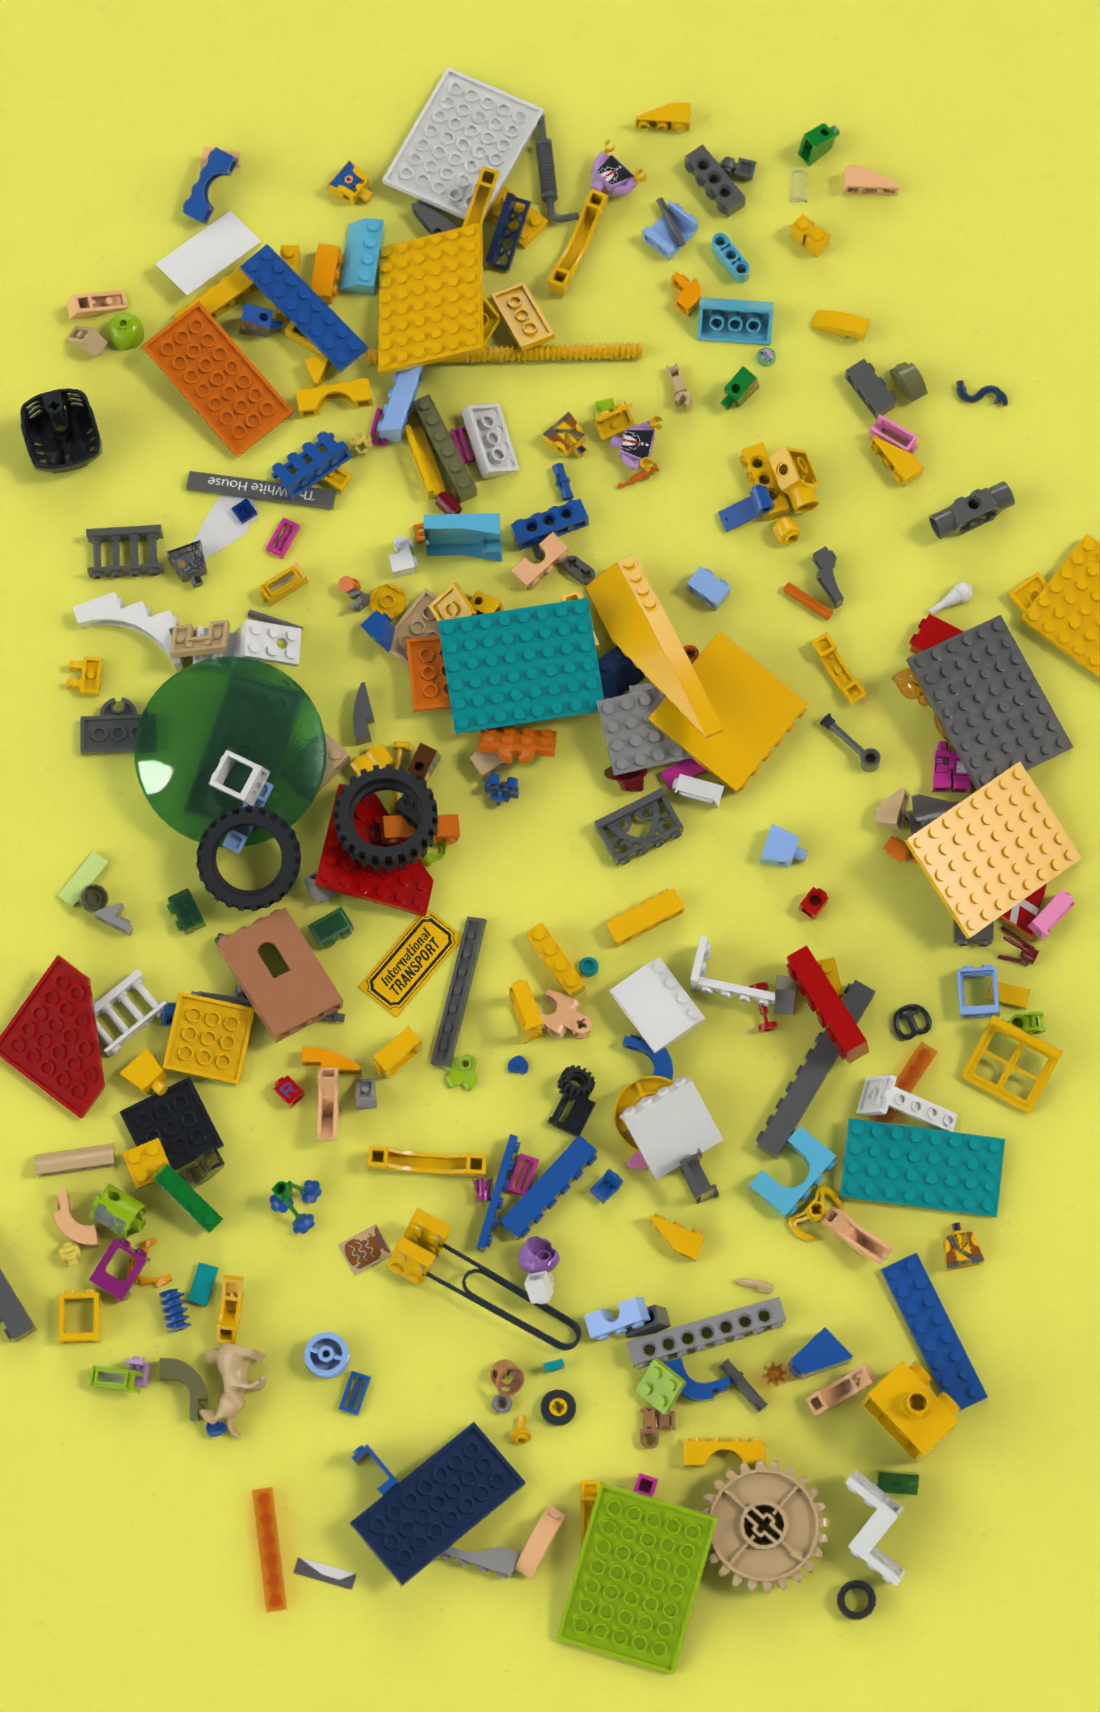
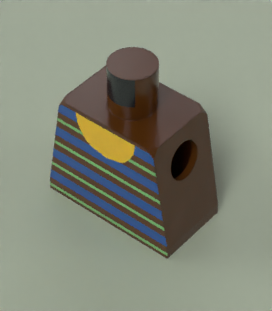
M420 742L407 771L409 773L414 771L417 773L418 780L423 778L428 782L441 755L437 750ZM424 767L422 771H418V769Z

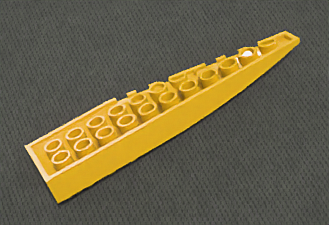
M635 555L617 561L585 586V590L612 642L622 650L626 657L633 661L637 668L641 669L646 678L662 694L668 697V700L680 710L684 717L686 716L691 721V724L705 739L722 733L723 728L708 696Z

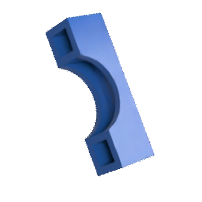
M217 147L209 153V161L201 169L200 178L193 185L192 194L183 205L184 214L205 225L214 210L208 198L211 183L218 177L231 176L239 161L236 157Z

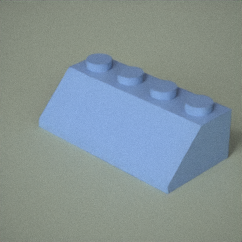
M423 366L395 373L393 381L396 383L394 388L391 387L389 390L388 398H390L389 404L385 403L382 412L385 416L383 420H379L377 426L380 438H385L398 444L401 443L405 431L404 426L407 425L413 401L416 399L422 381Z

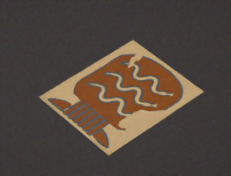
M377 1224L338 1244L354 1275L392 1255Z

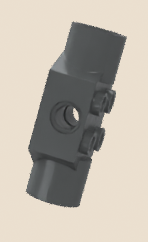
M1005 481L982 490L976 489L965 498L963 496L959 497L951 506L930 515V524L939 539H943L953 533L960 536L992 521L1002 510L1015 504L1014 496Z

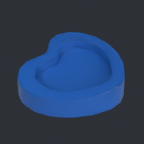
M515 1056L509 1061L508 1070L510 1073L518 1072L524 1075L528 1071V1063L522 1056Z
M217 1421L214 1425L209 1422L206 1424V1431L210 1437L223 1435L227 1430L224 1422Z

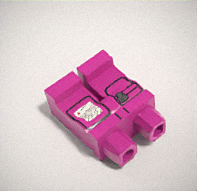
M939 741L934 753L932 792H949L951 789L952 773V792L969 793L971 788L970 777L956 751H948V742Z

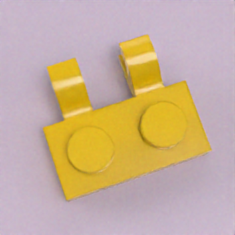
M84 656L83 661L70 660V671H82L81 679L67 678L68 689H79V693L82 695L99 696L103 658Z

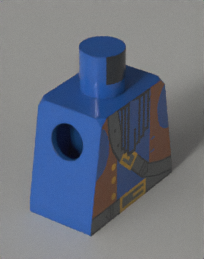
M245 303L239 333L269 337L270 330L281 332L283 321L272 319V310Z

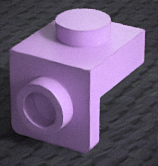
M133 1356V1359H125V1363L129 1364L128 1370H135L144 1374L143 1378L135 1377L134 1386L146 1388L151 1364L144 1362L145 1358Z

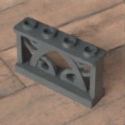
M663 788L594 822V827L616 866L629 863L631 858L635 856L641 857L653 847H661L669 839L679 838L684 831V827ZM662 802L668 813L659 814L658 803ZM648 810V815L653 814V816L645 817L642 815V812ZM635 815L642 821H652L646 838L627 834L632 825V816ZM659 819H670L673 822V827L668 831L663 830L662 826L668 824L664 821L659 822ZM625 821L627 823V827L623 831H621L623 827L620 826L619 823ZM608 829L616 836L612 842H610L604 830ZM619 839L623 840L620 848L624 845L628 847V850L624 853H619L615 850V844Z

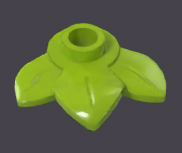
M465 1054L460 1058L453 1057L451 1068L443 1067L449 1071L446 1078L448 1087L452 1088L463 1084L468 1091L474 1088L478 1077L475 1072L477 1062L472 1055ZM466 1060L469 1061L468 1067H464V1062Z

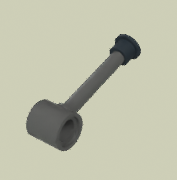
M830 713L827 714L820 722V725L831 729L860 756V765L864 771H876L880 764V753L873 748L864 750L835 723L836 721L831 717ZM871 757L875 762L868 763L865 759Z

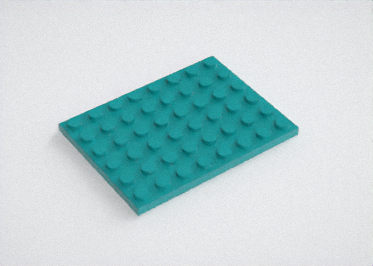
M588 598L438 621L455 734L598 712L596 702L604 700Z

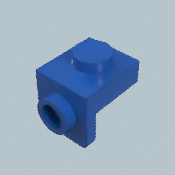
M608 1169L604 1176L591 1187L589 1192L605 1204L619 1190L623 1180L617 1173Z

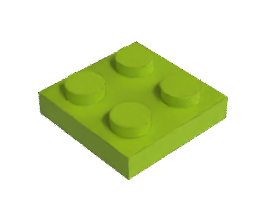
M655 1358L635 1391L659 1412L667 1415L687 1382L661 1360Z

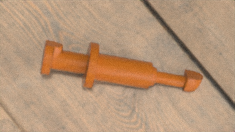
M656 463L653 464L654 466L650 468L649 472L642 469L643 471L630 477L629 481L623 484L620 482L618 488L622 489L624 486L630 483L634 484L644 478L649 479V474L655 471L659 472Z

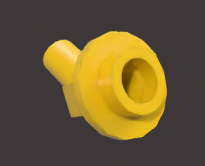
M519 1415L517 1429H513L511 1440L519 1445L526 1444L531 1439L530 1431L525 1430L526 1416Z

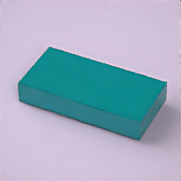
M199 1262L188 1296L189 1302L203 1306L208 1305L219 1270L218 1267Z

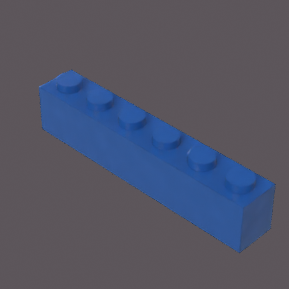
M579 1135L500 1220V1225L517 1240L520 1237L525 1238L531 1231L529 1227L534 1222L536 1224L539 1223L544 1217L542 1213L547 1208H553L557 1203L556 1198L560 1194L564 1195L571 1188L569 1184L574 1179L577 1181L584 1174L583 1169L587 1165L591 1166L597 1160V1150Z

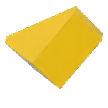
M320 353L304 360L315 388L322 385L331 365V362Z

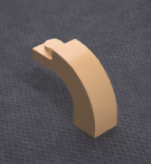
M864 1363L836 1382L816 1391L807 1397L806 1401L814 1415L817 1416L858 1394L877 1379L868 1363Z
M550 1505L548 1506L532 1532L514 1570L530 1579L533 1578L566 1514Z

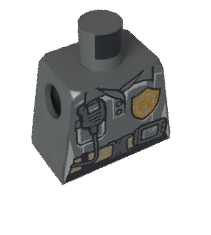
M201 540L167 551L168 560L182 582L191 581L193 588L204 584L201 576L207 574Z

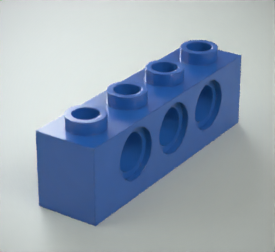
M573 499L559 507L553 506L548 511L537 512L524 520L518 519L511 524V532L519 551L542 542L552 532L559 537L589 525V518L581 499ZM564 515H570V516H571V517L568 518V519H564V518H563ZM547 521L553 522L552 525H546L545 523ZM529 528H535V529H536V530L533 531V532L528 531Z

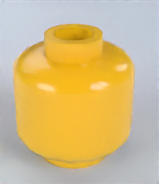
M780 517L775 521L773 533L780 543L790 545L798 540L800 528L793 518Z

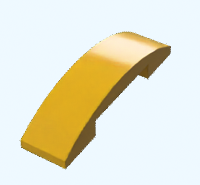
M825 633L811 641L823 667L844 698L852 705L866 697L867 693L858 679H855L829 634Z
M580 1480L581 1549L601 1480Z

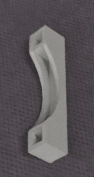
M501 1546L480 1552L464 1551L450 1547L439 1557L449 1560L450 1557L458 1559V1564L467 1567L469 1563L476 1565V1570L488 1573V1570L496 1572L495 1576L507 1580L508 1576H513L520 1554Z

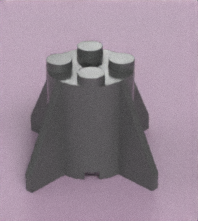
M920 794L911 796L913 810L907 811L905 816L910 824L911 833H916L959 802H950Z

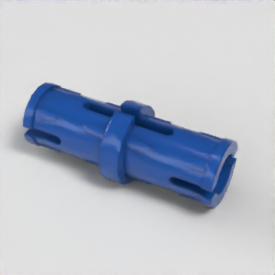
M563 463L554 464L552 469L556 478L555 484L559 487L562 500H572L574 495L571 491L570 479L565 473Z

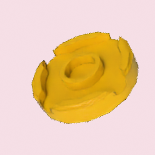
M389 583L378 586L372 591L370 595V609L372 613L378 610L382 615L386 613L392 620H395L405 612L407 606L406 596L397 585Z

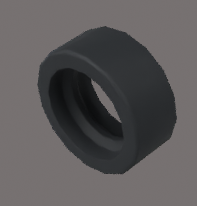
M849 1581L841 1587L837 1594L838 1608L849 1619L860 1620L866 1618L873 1612L876 1606L875 1592L864 1581ZM852 1588H860L868 1595V1605L861 1612H853L845 1604V1595Z

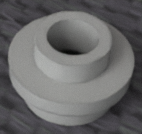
M501 1394L496 1395L492 1401L493 1409L499 1414L509 1412L512 1408L511 1398ZM501 1400L506 1402V1406L503 1408L498 1405Z

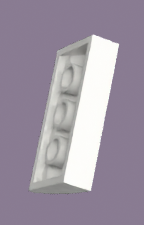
M467 405L461 413L481 478H491L518 472L520 469L500 405Z

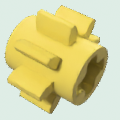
M364 431L354 432V438L349 439L350 444H352L351 450H356L358 455L368 453V449L373 447L371 435L366 436Z
M69 1241L63 1243V1248L59 1249L63 1264L67 1262L69 1266L79 1264L78 1259L83 1257L78 1243L73 1245V1242Z

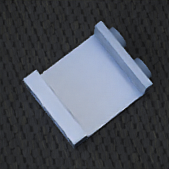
M670 201L668 209L687 243L698 231V221L693 215H688L679 204H674ZM664 215L651 228L646 226L642 231V240L669 261L682 248L679 247Z

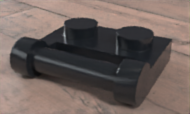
M562 1096L553 1116L549 1117L547 1123L577 1138L581 1135L596 1102L585 1099L584 1102H574L565 1122L562 1123L559 1119L569 1101L568 1096L566 1099Z

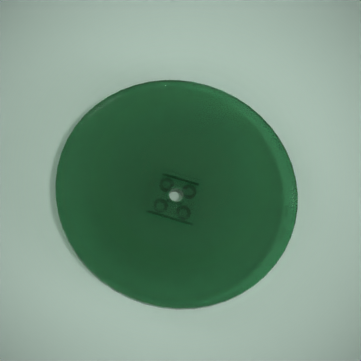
M233 656L211 658L194 663L180 670L164 682L149 700L142 713L134 746L135 767L140 786L146 799L159 817L181 835L199 842L206 828L215 818L225 811L234 809V807H242L243 801L209 784L212 774L220 763V758L226 750L233 748L236 750L237 755L271 772L266 781L273 784L274 787L264 807L271 812L275 811L278 813V816L283 820L286 819L290 827L294 825L308 810L320 789L327 757L326 738L321 718L313 702L301 686L284 672L269 664L250 658ZM235 760L223 786L241 793L253 768ZM254 826L243 847L256 845L274 837L268 831ZM227 834L223 837V839L221 840V842H220V844H219L218 847L226 848V847L222 846V844H223V842H224V840H225Z

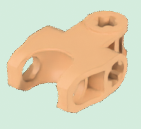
M547 989L544 998L555 1006L556 1011L550 1015L540 1012L544 1023L541 1027L544 1031L560 1039L563 1038L565 1033L577 1039L586 1038L590 1033L591 1020L578 1012L581 1004L566 994Z

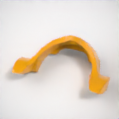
M156 1237L141 1242V1249L148 1252L149 1248L157 1243ZM131 1256L127 1264L128 1275L136 1262V1258ZM139 1274L135 1282L140 1285L154 1283L159 1288L171 1282L172 1277L168 1274L157 1278H145Z

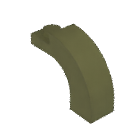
M160 1358L159 1379L161 1381H178L187 1386L190 1393L189 1419L191 1421H200L201 1415L199 1411L204 1409L200 1401H208V1392L203 1379L192 1366L181 1360Z

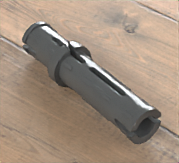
M729 1359L719 1366L729 1377L731 1384H734L758 1413L768 1405L743 1377L742 1371L739 1372Z

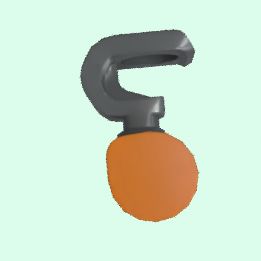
M344 576L339 580L338 587L342 592L351 594L350 598L353 600L360 598L348 606V609L359 612L370 604V596L360 591L361 585L356 579Z

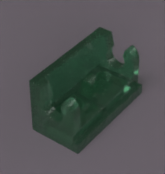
M877 1469L876 1486L883 1492L918 1495L919 1474L917 1472Z

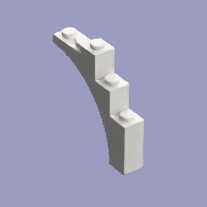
M115 592L72 607L81 630L94 626L113 625L139 631L162 647L171 659L176 671L183 669L181 662L185 661L184 658H171L170 655L173 626L179 625L176 614L172 616L170 610L152 616L149 606H144L143 601L125 607L122 598H117Z

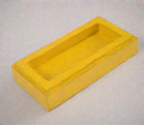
M992 980L987 1000L994 1002ZM998 982L999 1003L1026 1009L1030 989Z

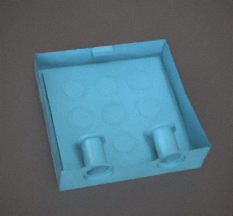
M500 513L424 515L427 556L465 555L502 562Z

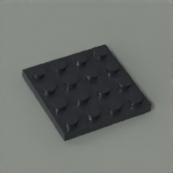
M190 1077L168 1087L167 1091L161 1096L156 1093L120 1111L136 1147L159 1138L169 1164L175 1171L224 1147Z

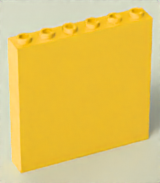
M719 631L693 662L692 666L718 717L723 732L705 739L691 724V721L686 716L684 717L680 710L668 700L667 696L650 715L648 720L689 753L693 760L735 793L738 790L742 791L748 784L747 778L750 775L753 777L760 769L758 767L761 761L766 762L772 753L769 751L773 746L776 748L783 741L781 736L785 731L789 733L795 726L793 721L805 714L807 711L805 707L808 703Z

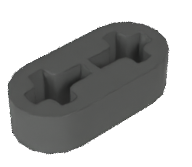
M571 555L564 560L565 571L581 584L588 585L595 579V571L578 557ZM569 562H576V568L573 566L569 568ZM583 573L586 575L590 573V579H583Z

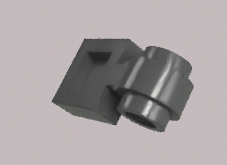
M724 157L721 161L720 166L727 175L735 171L734 177L752 181L756 161L739 158L738 163H735V160L731 157Z

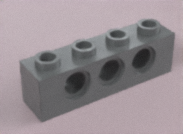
M701 145L685 156V169L688 173H692L695 176V180L700 187L703 186L708 198L715 201L720 213H724L728 218L745 207L746 197L704 145ZM705 167V168H707V169H706V170H700L699 168ZM715 180L718 183L713 184L710 181ZM721 194H727L728 196L722 197Z

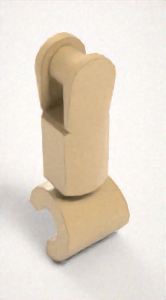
M675 363V366H666L675 394L676 407L685 401L686 412H690L693 407L692 397L686 390L678 363Z

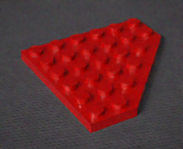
M339 783L314 886L425 917L434 880L418 857V863L415 865L409 862L406 864V869L400 871V867L392 868L393 872L387 873V868H380V872L374 871L373 866L368 865L367 869L363 868L360 861H352L348 852L345 854L342 844L337 839L333 813L334 807H336V797L342 794L341 787L343 784ZM374 793L366 796L358 803L354 812V827L358 835L365 842L375 846L390 847L387 844H381L379 823L383 816L390 815Z
M57 955L0 1035V1057L80 1119L85 1117L105 1089V1080L90 978L62 956Z

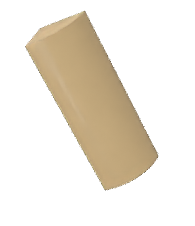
M114 1143L35 1155V1173L38 1178L116 1167Z

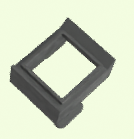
M699 1148L696 1154L679 1161L682 1166L680 1170L697 1204L713 1196L719 1198L716 1184L710 1185L700 1165L702 1152Z

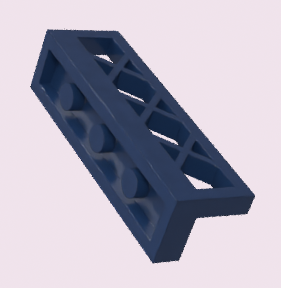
M507 192L485 260L488 266L509 272L531 205L530 201L517 198L514 194ZM516 202L525 205L524 210L519 214H516L514 210ZM517 219L519 223L518 229L511 232L509 224ZM512 237L513 245L505 249L503 245L504 240ZM506 254L508 258L506 266L497 264L498 258Z

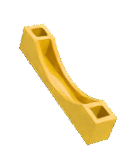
M482 165L462 227L476 223L483 224L500 171Z
M594 189L590 190L573 235L548 279V291L565 297L608 206L607 194Z
M369 1146L367 1166L369 1170L486 1178L487 1155L470 1153L433 1154L405 1151L390 1147Z

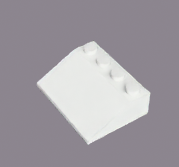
M660 957L646 964L609 991L654 1053L696 1030L705 1020L703 1014Z

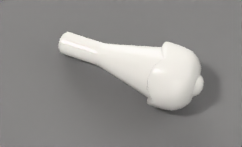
M964 581L956 583L954 588L939 603L929 608V612L931 615H934L946 607L968 602L973 597V587Z

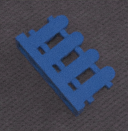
M325 431L320 432L317 435L319 441L315 444L311 442L304 443L302 453L298 455L296 452H292L287 456L289 462L285 465L276 463L272 466L273 478H279L282 481V487L286 489L292 499L353 458L347 444L344 441L337 443L333 439L335 436L332 432L329 434ZM322 446L327 449L324 453L319 450ZM309 457L312 461L307 464L303 459ZM292 467L297 470L293 475L288 471Z

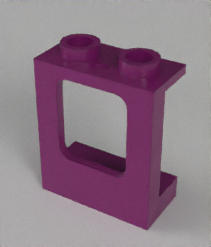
M124 1238L113 1239L89 1279L121 1301L128 1299L131 1294L129 1291L146 1262L151 1261L145 1251L140 1248L134 1249L130 1246L131 1243ZM119 1248L136 1258L135 1265L123 1282L106 1271L107 1265Z

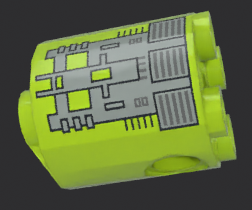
M108 1183L103 1191L104 1194L102 1196L98 1195L94 1200L93 1206L95 1208H93L89 1217L124 1239L129 1238L132 1234L140 1233L147 1219L143 1218L147 1206Z

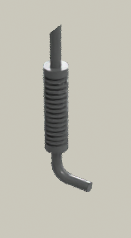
M542 115L538 121L540 139L536 141L542 201L547 203V213L552 221L563 223L579 220L578 212L558 215L555 212L554 202L558 200L552 141L546 136L545 118Z

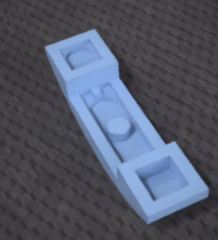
M265 782L253 807H264L274 787L273 784ZM244 802L242 807H246L249 804ZM241 826L231 830L227 834L222 846L240 854L254 826Z

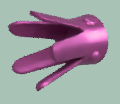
M481 1177L480 1180L476 1181L472 1179L476 1191V1202H483V1207H485V1202L491 1200L492 1178L486 1181V1186L484 1178Z

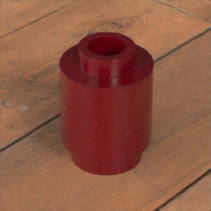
M443 491L440 492L435 498V505L444 514H460L463 509L460 506L461 503L448 491L445 493Z

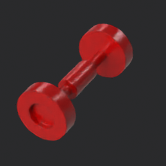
M767 982L749 986L750 988L764 991L769 989ZM758 1004L760 1014L763 1015L765 1022L757 1026L758 1031L764 1033L777 1029L776 1021L768 1022L767 1006Z

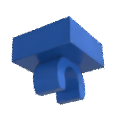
M168 1002V1007H164L161 1017L162 1026H171L176 1003Z

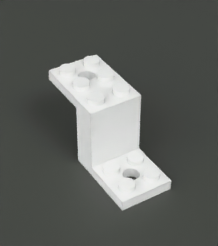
M247 619L235 632H229L227 652L193 656V664L248 673L259 661L297 667L300 658L301 628ZM199 626L195 628V637L207 636L209 633V628ZM278 640L285 643V649L277 646Z
M855 1470L845 1482L848 1485L847 1488L856 1495L860 1494L867 1505L872 1508L875 1506L877 1510L848 1547L854 1556L863 1558L870 1569L879 1571L886 1582L897 1586L907 1571L875 1545L904 1508L859 1471Z

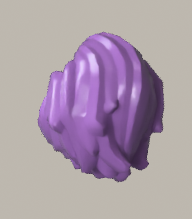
M534 1236L525 1241L524 1246L519 1251L518 1262L521 1265V1269L526 1272L547 1271L549 1273L558 1265L560 1260L559 1253L551 1247L552 1244L548 1240Z

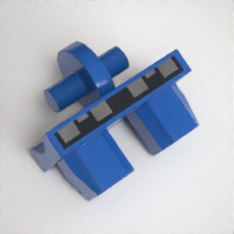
M491 773L488 782L485 781L484 792L491 793L490 799L497 800L496 806H501L502 801L509 803L510 797L518 798L519 796L517 778L508 777L507 784L502 785L499 784L501 776Z

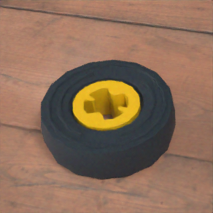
M553 1390L543 1397L541 1413L548 1423L554 1426H562L574 1418L576 1403L569 1392ZM557 1402L560 1405H564V1410L561 1409V1413H557V1410L552 1409L553 1406H556L555 1403Z

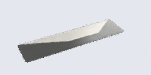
M303 1558L297 1559L294 1569L295 1574L347 1589L353 1588L356 1577L355 1573Z

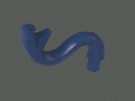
M959 380L956 382L957 394L965 402H978L985 394L991 392L996 395L994 405L997 402H1002V406L1008 405L1005 393L996 386H985L975 395L970 396L966 391L964 381Z

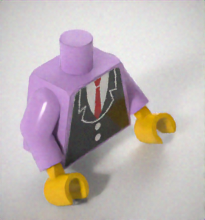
M607 139L604 142V151L599 153L593 163L590 190L601 191L607 194L609 198L614 195L626 196L638 185V182L646 181L647 175L645 173L639 177L643 172L639 168L635 171L634 176L612 154L607 155L615 150V143L611 148L607 147L610 139Z
M657 415L653 416L649 421L625 428L623 437L612 435L610 446L620 448L619 458L631 470L645 469L647 472L650 471L648 464H653L650 455L655 439L654 427L657 429L662 428V425L658 422L663 419Z

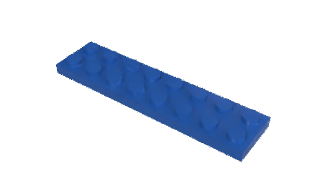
M268 244L240 266V270L341 373L368 350V346Z
M915 1253L881 1269L880 1271L940 1393L945 1392L959 1406V1411L988 1398L918 1254Z

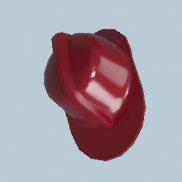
M608 767L604 771V776L611 780H616L623 791L641 792L644 789V776L648 771L643 769L614 776L612 767Z

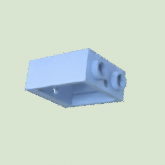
M991 964L981 965V968H973L971 965L962 966V969H957L961 1019L992 1017L993 1014L1000 1016L997 967H993ZM992 976L994 1005L965 1006L964 978Z

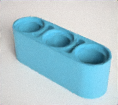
M724 233L715 234L712 238L713 253L736 282H746L750 272L748 262ZM720 242H721V243H723L724 245H723V246H718V245H716V243H720ZM732 256L734 259L729 260L727 257ZM744 270L745 273H738L737 271Z

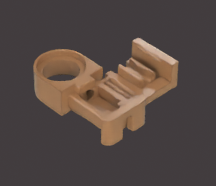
M656 1408L640 1409L643 1412V1429H640V1442L645 1448L654 1449L659 1444V1429L669 1427V1429L676 1430L675 1411H670L667 1415H663ZM647 1434L655 1436L654 1444H645L644 1438Z

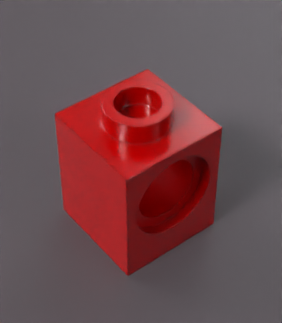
M813 887L800 903L799 910L815 920L828 903L829 897H827V893L820 888L816 889ZM818 899L820 904L814 906L810 903V900Z

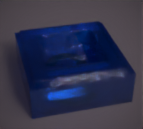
M247 498L231 508L241 524L258 515Z

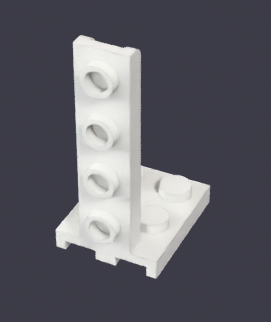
M700 936L690 979L691 990L699 991L701 989L702 992L707 994L716 992L726 998H732V996L739 997V1000L744 1002L758 1001V1004L763 1006L775 1005V994L773 992L705 978L707 973V962L705 961L710 960L712 949L711 944L708 942V937Z
M889 1074L866 1077L856 1114L861 1116L886 1114L888 1107L943 1131H954L958 1114L895 1087L896 1076Z

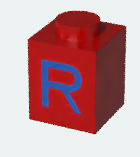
M288 1075L285 1078H279L274 1084L275 1087L273 1089L275 1093L290 1108L305 1096L304 1091Z

